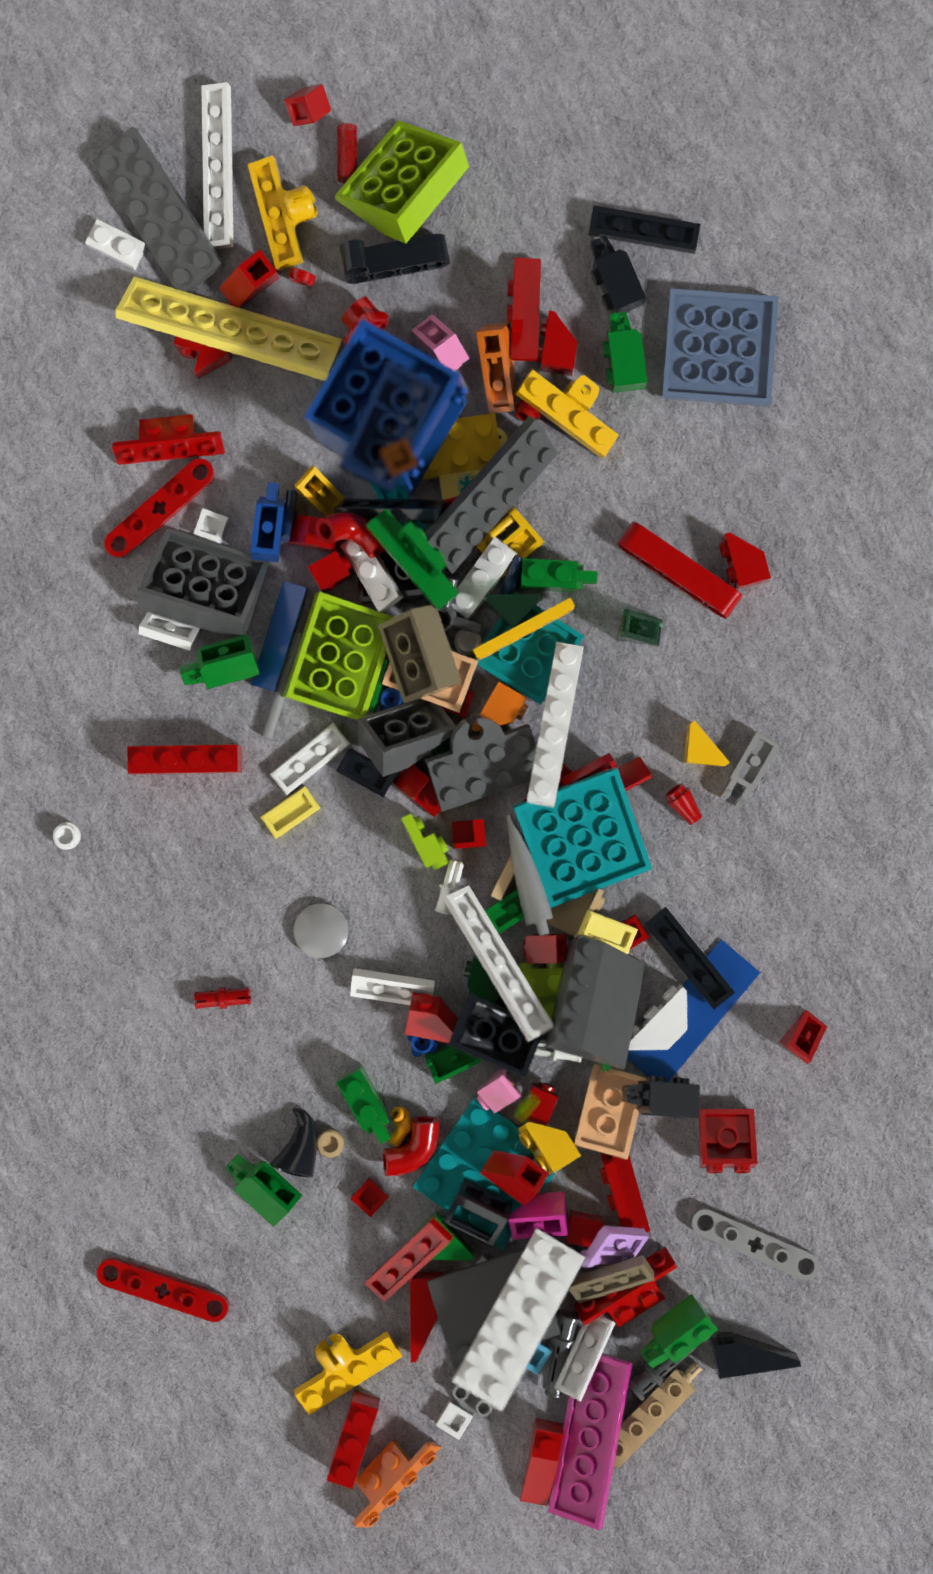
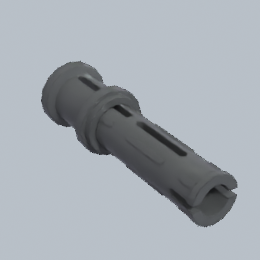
M558 1310L556 1312L561 1334L551 1337L554 1348L544 1393L552 1398L562 1397V1392L554 1387L569 1356L570 1348L574 1345L576 1340L574 1337L576 1324L580 1322L578 1314L568 1310Z
M702 1343L699 1344V1345H698L696 1348H694L692 1351H690L689 1354H691L694 1350H696L699 1346H701ZM689 1354L676 1363L669 1358L654 1368H651L646 1363L640 1373L633 1379H629V1387L642 1401L645 1399L644 1395L655 1385L660 1386L663 1383V1377L687 1358Z

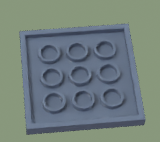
M670 288L661 399L769 407L772 398L779 296Z

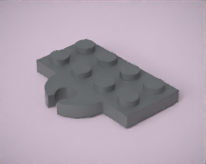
M475 715V721L481 726V730L478 735L470 737L468 736L470 726L463 719L452 732L450 738L451 751L425 759L441 812L531 781L537 749L531 727L526 724L503 732L501 727L491 718Z

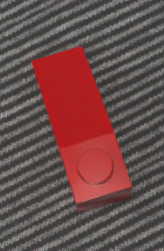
M417 1272L410 1278L411 1363L417 1362L438 1318L427 1280L442 1276L443 1272Z
M535 1418L520 1501L543 1506L548 1505L564 1436L562 1423Z

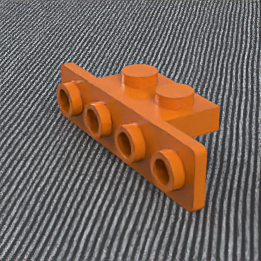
M391 1441L355 1480L356 1484L370 1501V1504L352 1522L354 1526L367 1528L373 1526L379 1520V1514L382 1510L393 1505L399 1498L398 1493L404 1487L413 1484L418 1477L417 1473L436 1459V1453L441 1448L439 1444L427 1442L410 1459L397 1441Z

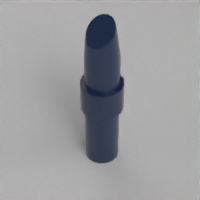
M287 490L281 540L284 543L290 540L293 522L296 518L295 509L298 491Z
M520 556L513 558L509 571L505 575L504 586L499 598L501 604L508 605L514 587L517 585L523 559Z

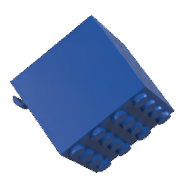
M362 319L304 418L320 444L344 456L388 360L441 386L412 448L419 465L401 473L395 487L412 496L466 406L465 394L468 390L463 386L460 373Z

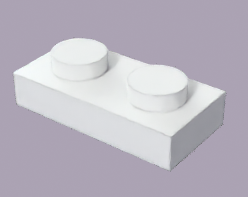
M98 219L85 241L87 247L133 270H136L147 248L144 242Z
M147 612L139 626L138 634L191 651L199 636L200 628Z

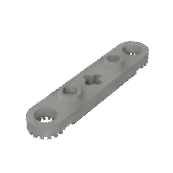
M698 1208L691 1215L690 1221L693 1230L704 1238L801 1280H811L819 1273L820 1263L810 1251L710 1208ZM702 1215L712 1217V1225L707 1229H702L697 1225V1221ZM759 1237V1242L762 1246L751 1250V1245L748 1241ZM805 1258L812 1260L813 1264L812 1269L807 1271V1273L800 1272L798 1269L799 1262Z

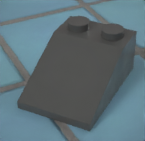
M420 698L359 718V744L381 775L386 776L407 769L450 738L456 725L440 705Z

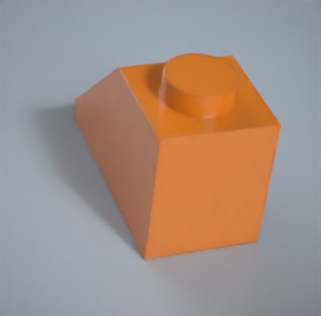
M498 682L480 715L491 718L500 727L512 724L516 718L521 720L529 707L524 704L527 698ZM475 722L471 731L479 733L481 726Z

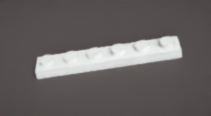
M224 82L201 85L204 233L215 250L233 248L231 86Z
M556 643L527 803L555 807L584 646Z
M468 885L447 895L444 899L445 904L527 1041L529 1042L550 1031L554 1027L553 1023L470 886Z

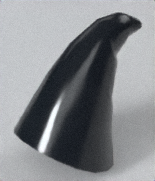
M293 1108V1113L297 1117V1127L290 1141L269 1165L290 1175L313 1178L317 1151V1132L314 1120L306 1110Z

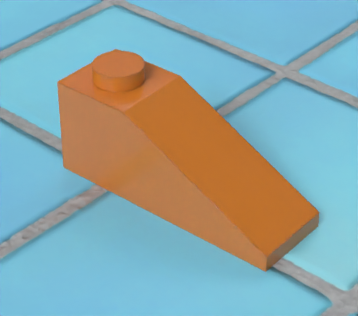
M510 322L484 325L476 332L489 414L515 411V360L510 359Z

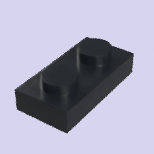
M348 748L336 769V772L383 798L397 775L392 773L382 776L371 759L351 748Z

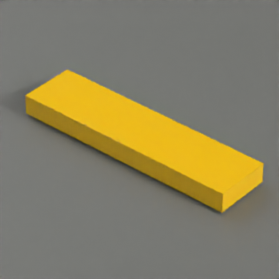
M571 597L473 649L476 660L480 661L570 613L575 607Z

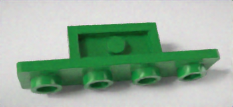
M388 509L383 510L366 525L370 533L437 610H440L458 595L457 589L441 572L447 565L443 553L438 548H433L426 540V534L419 526H414L410 521L403 527Z

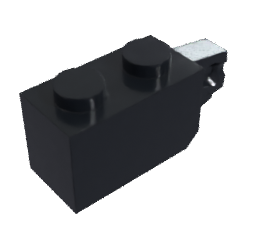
M606 235L591 241L590 246L594 258L591 276L596 286L600 285L604 295L601 296L606 311L611 310V313L628 312L643 306L646 296L627 252L620 249L615 251Z
M649 1076L648 1081H638V1084L623 1085L622 1102L637 1105V1110L641 1115L699 1118L700 1085L689 1084L690 1078L673 1077V1083L665 1082V1077Z

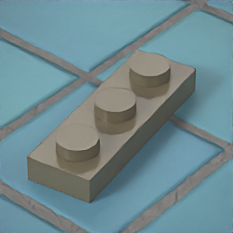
M642 1255L575 1276L568 1290L578 1303H582L654 1281V1271Z

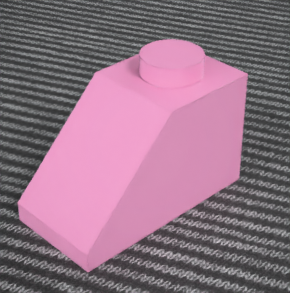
M433 314L411 330L431 358L454 371L459 369L469 359L456 334Z
M500 1069L477 1087L479 1096L476 1099L485 1110L491 1108L494 1113L521 1097L517 1084L505 1071Z

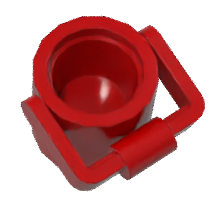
M367 296L360 298L346 310L341 318L342 323L350 330L343 339L344 343L347 345L362 319L384 331L389 324L387 320L389 316L387 313L379 311Z

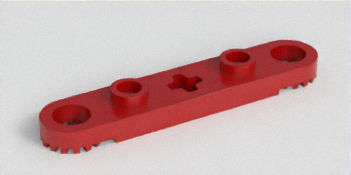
M197 458L186 465L106 536L104 543L106 551L111 556L119 559L130 555L132 551L143 544L192 501L206 486L211 484L215 475L211 463L206 459ZM198 466H204L208 469L207 476L202 480H197L193 476L194 469ZM158 502L161 505L166 503L164 507L166 512L163 515L159 512L153 513L156 510L155 503ZM122 537L126 540V547L122 551H114L112 548L113 540Z
M115 1257L105 1259L97 1269L98 1281L106 1287L210 1322L221 1321L229 1310L228 1299L220 1292H215L206 1287L131 1262L128 1263ZM112 1265L117 1268L119 1274L116 1279L106 1278V1275H104L106 1266ZM162 1283H166L167 1289L170 1290V1293L166 1292L164 1296L159 1295L160 1290L156 1288V1286L160 1287ZM210 1301H219L222 1305V1312L219 1314L209 1312L207 1305Z

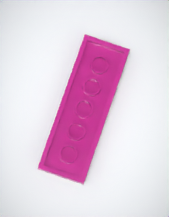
M602 1353L582 1400L579 1401L569 1396L563 1427L564 1436L548 1512L598 1531L603 1527L632 1362Z

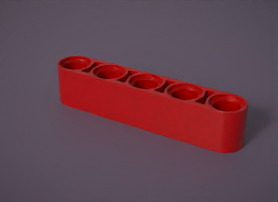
M631 522L617 543V546L628 555L724 619L730 616L742 598V594L637 522Z

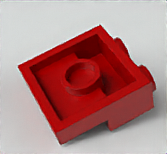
M699 1109L698 1148L700 1168H706V1173L709 1174L723 1173V1168H734V1173L737 1174L750 1173V1168H755L758 1164L754 1109Z

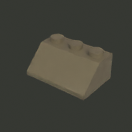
M433 605L411 609L378 625L403 703L444 691L462 683L438 610Z

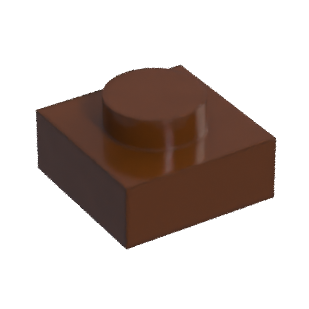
M407 438L379 450L391 478L419 465Z

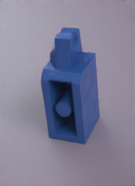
M268 482L266 497L260 496V499L256 502L250 549L252 560L279 563L285 500L278 499L280 489L278 483Z

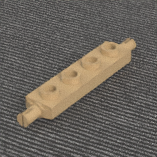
M696 1361L685 1372L675 1368L662 1381L663 1383L660 1386L658 1385L621 1423L614 1467L619 1469L695 1391L692 1380L703 1370Z

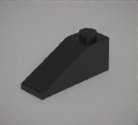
M721 1332L717 1334V1337L710 1338L715 1371L719 1379L801 1367V1361L796 1353L755 1339L733 1334L732 1332Z

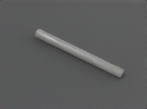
M296 632L294 634L262 733L263 737L273 738L285 700L282 695L302 634Z

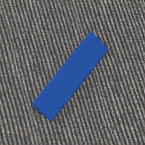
M283 581L258 660L260 675L253 677L251 685L272 692L277 691L291 643L297 631L307 599L308 587Z

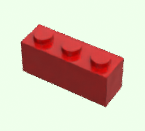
M354 1390L329 1466L326 1481L353 1489L377 1416L380 1398Z

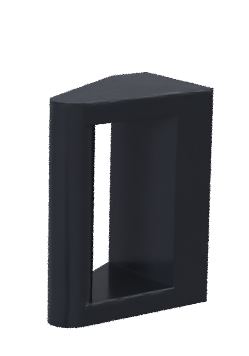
M464 1178L442 1223L492 1247L509 1219L514 1202ZM458 1205L496 1223L492 1233L489 1234L453 1216Z

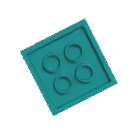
M515 592L483 644L545 610ZM557 619L480 661L477 660V666L538 705H541L547 696L556 643L560 642L579 646L584 635Z

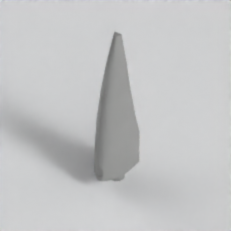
M512 814L507 815L515 880L526 925L536 923L539 936L550 933L546 920L553 918L548 898L527 844Z

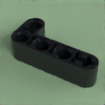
M431 234L411 238L407 244L394 241L365 247L362 240H349L339 246L345 279L349 284H359L434 270L450 264L444 234Z

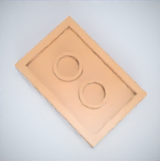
M451 651L462 683L421 699L460 713L478 661ZM389 663L382 684L399 690L391 664Z
M593 1064L573 1143L578 1147L627 1160L639 1111L637 1110V1105L622 1102L623 1085L647 1081V1078L612 1068L603 1072L600 1069L601 1065Z

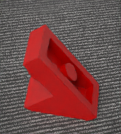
M175 337L174 346L181 356L195 360L196 356L198 357L194 369L197 379L225 365L232 359L230 352Z
M415 765L404 769L393 782L434 818L441 811L431 779Z

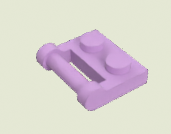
M603 1226L589 1249L580 1252L585 1257L581 1266L589 1268L594 1265L607 1266L636 1257L649 1238V1235L642 1228Z

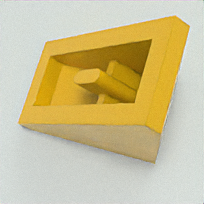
M313 465L294 485L298 493L323 516L333 514L334 507L345 499Z
M695 720L687 725L684 753L685 764L723 767L730 763Z

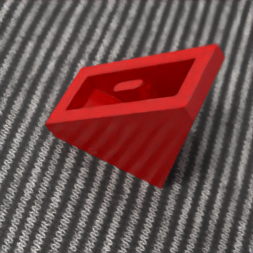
M805 1010L779 1042L802 1061L809 1064L827 1026L808 1010Z

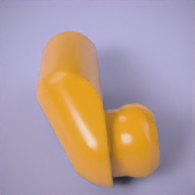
M403 1106L394 1107L390 1112L395 1130L388 1142L396 1148L400 1147L412 1130L410 1114Z

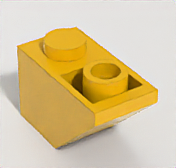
M528 1122L518 1128L521 1133L519 1138L522 1144L527 1149L530 1148L535 1156L534 1162L549 1172V1175L557 1172L581 1156L566 1131Z

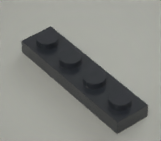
M593 205L588 236L602 237L606 235L608 239L695 254L700 224Z
M345 498L334 507V513L344 511L357 513L372 520L383 510L388 509L399 523L410 520L432 523L446 510L445 500Z
M666 906L644 923L713 1010L735 994L733 989Z

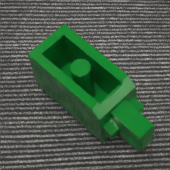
M627 312L611 313L609 317V332L606 341L602 342L603 357L609 360V368L605 370L607 385H612L613 393L645 389L647 374L642 335L636 329H631Z
M523 558L520 590L571 593L575 592V590H582L583 584H597L598 572L583 570L584 565L578 564V561Z
M248 634L202 646L197 651L198 660L179 667L185 686L205 683L207 690L260 675L257 657Z
M363 1065L339 1077L336 1083L362 1130H366L368 1134L374 1132L380 1144L391 1139V1135L385 1126L390 1123L387 1108Z
M237 1154L225 1167L237 1183L233 1190L273 1227L290 1212L302 1197V1194L266 1161L259 1160L254 1165Z
M691 1293L652 1324L651 1333L654 1338L640 1352L651 1368L656 1367L669 1358L676 1363L686 1357L699 1344L708 1340L718 1328L704 1307Z

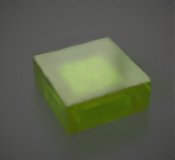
M530 1091L513 1112L514 1117L521 1123H524L540 1103V1098Z

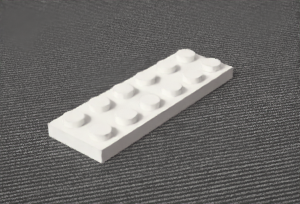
M535 1229L452 1381L500 1411H503L585 1257L542 1231Z

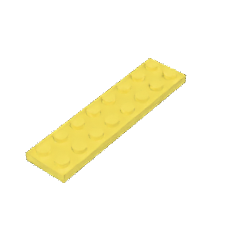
M135 276L116 308L117 319L324 381L333 369L343 340Z

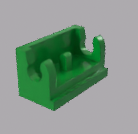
M448 1044L433 1053L430 1052L424 1055L426 1065L432 1073L435 1084L483 1062L448 1046Z

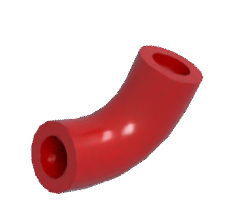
M345 511L321 517L316 522L317 536L325 544H332L342 539L350 540L360 546L369 558H375L385 550L366 528V525L371 520L360 514Z
M414 1117L412 1119V1135L409 1142L402 1147L383 1149V1170L386 1177L415 1172L428 1162L437 1146L439 1136V1119L437 1117Z

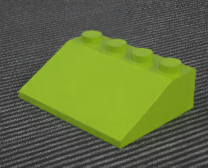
M398 120L336 193L335 198L385 236L407 244L469 168L462 143Z
M323 592L315 593L282 697L359 721V718L367 715L386 655V649L378 625L394 617Z

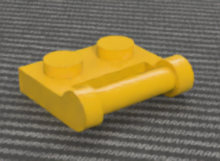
M512 506L507 511V515L491 529L477 545L476 549L482 554L493 538L498 537L514 522L519 528L503 542L517 552V556L528 558L545 541L519 511ZM510 566L502 575V578H504L506 573H508Z

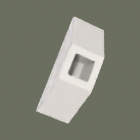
M681 984L677 987L671 986L662 996L664 1001L658 1007L653 1005L643 1015L645 1020L638 1027L636 1025L633 1026L629 1050H668L687 1031V991Z

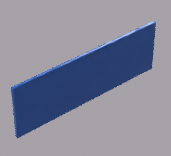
M722 939L706 957L733 989L735 994L713 1010L689 978H687L682 984L687 991V1031L668 1050L628 1051L627 1059L648 1077L663 1076L665 1077V1082H669L761 973Z

